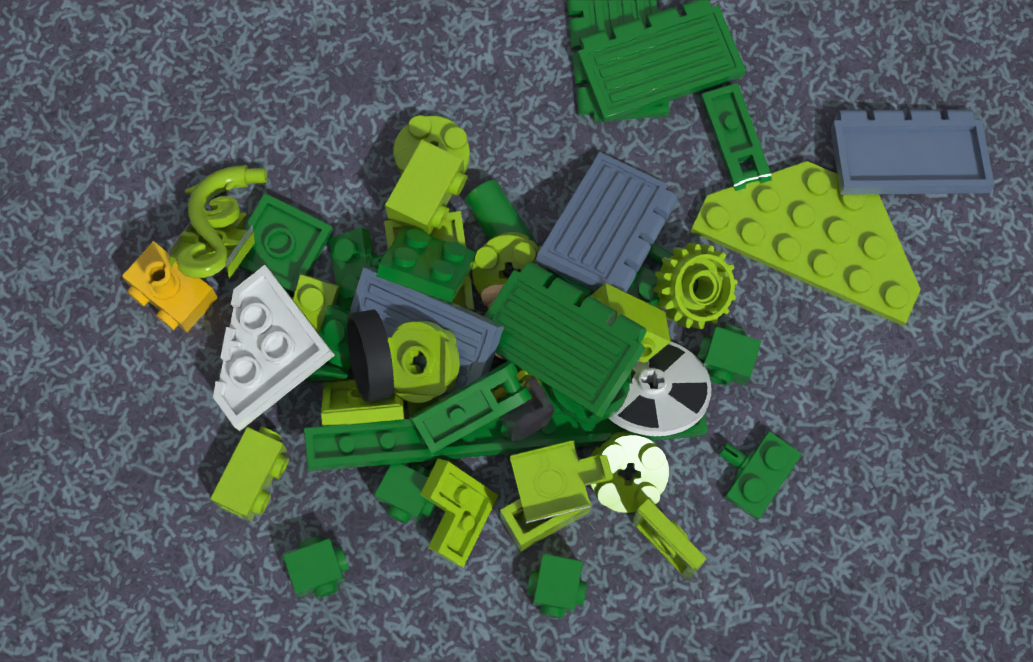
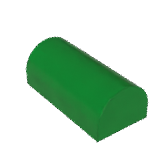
M490 180L481 184L466 196L465 204L488 240L502 233L518 232L530 237L529 240L537 244L497 180Z

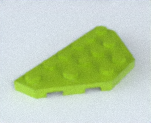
M806 161L771 173L772 181L761 184L759 180L746 184L745 189L735 191L733 186L707 195L691 229L692 233L899 325L905 326L921 289L879 194L840 195L838 175Z

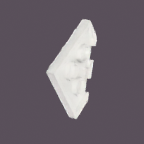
M266 265L262 266L233 290L231 300L233 312L230 327H226L220 357L223 360L220 379L215 382L213 393L214 400L232 425L239 431L335 356Z

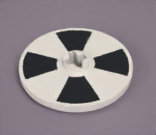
M670 342L645 364L640 361L636 363L631 371L630 390L621 409L609 417V419L628 431L647 436H667L687 430L703 417L709 406L712 390L709 374L706 368L703 367L702 362L693 353L674 342ZM648 383H653L654 388L657 389H651Z

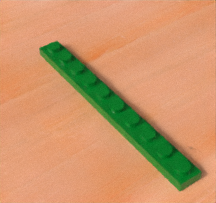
M549 407L511 410L433 454L430 452L412 419L304 428L307 472L434 461L438 458L445 460L523 453L573 440L575 448L601 446L609 440V436L628 430L618 426L609 418L584 424L574 421L572 417L564 412L553 416ZM705 414L695 425L680 433L647 437L652 441L705 436L708 432Z

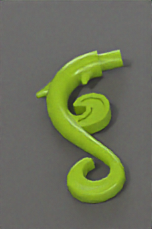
M247 165L227 167L217 170L205 177L200 183L185 190L186 194H191L188 201V217L193 228L213 247L216 253L210 259L196 260L198 256L206 254V245L198 242L184 248L179 252L176 259L178 269L184 276L190 278L210 277L225 267L228 260L227 248L214 228L233 224L240 215V208L237 200L230 196H220L213 200L211 199L230 189L247 188L248 184L267 183L266 168H248ZM208 202L210 203L211 211L205 209Z

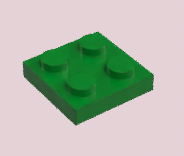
M264 193L243 229L248 231L251 225H253L255 243L238 268L254 274L262 266L266 265L286 292L294 295L300 274L309 276L334 232L333 227Z
M404 226L380 261L376 277L452 303L473 267L477 252L465 248L460 243L447 242L430 236L421 229H411Z

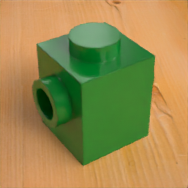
M716 326L711 338L703 337L697 358L704 360L703 367L706 368L710 381L720 385H730L732 381L746 386L751 377L762 341L746 336L744 330L734 326H724L723 328Z
M412 463L410 468L403 464H391L374 494L376 501L387 506L386 514L395 520L407 524L409 519H412L419 523L422 515L430 517L436 507L435 504L420 495L431 472L415 463Z
M321 536L304 540L298 544V550L283 555L295 593L299 598L313 593L316 599L332 595L339 591L338 584L346 582L343 572L350 568L342 546L334 548L330 539L323 541Z
M543 554L540 572L531 571L527 595L535 596L533 606L541 608L540 615L564 619L565 613L573 614L575 605L583 606L587 582L580 580L583 561Z

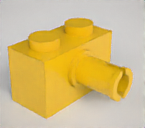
M154 241L122 275L130 287L126 291L127 294L143 307L149 302L157 308L159 312L156 314V317L173 331L179 326L188 333L218 299L213 288L201 278L184 276L178 269L177 261L171 268L168 252Z

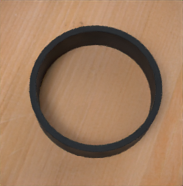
M375 309L348 314L346 324L348 351L354 379L362 399L365 402L391 397L394 389L393 365L388 338L380 315Z

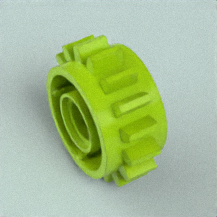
M687 243L686 249L680 247L673 248L674 255L670 258L664 257L662 259L663 266L660 271L655 273L657 286L653 288V292L658 294L660 300L657 303V307L666 309L667 320L675 321L681 327L704 329L705 322L716 325L718 317L722 314L727 315L729 313L728 307L732 300L736 299L734 291L738 281L734 279L732 273L734 265L727 264L724 261L726 254L714 251V246L701 244L700 246V244ZM698 279V289L694 293L693 284Z

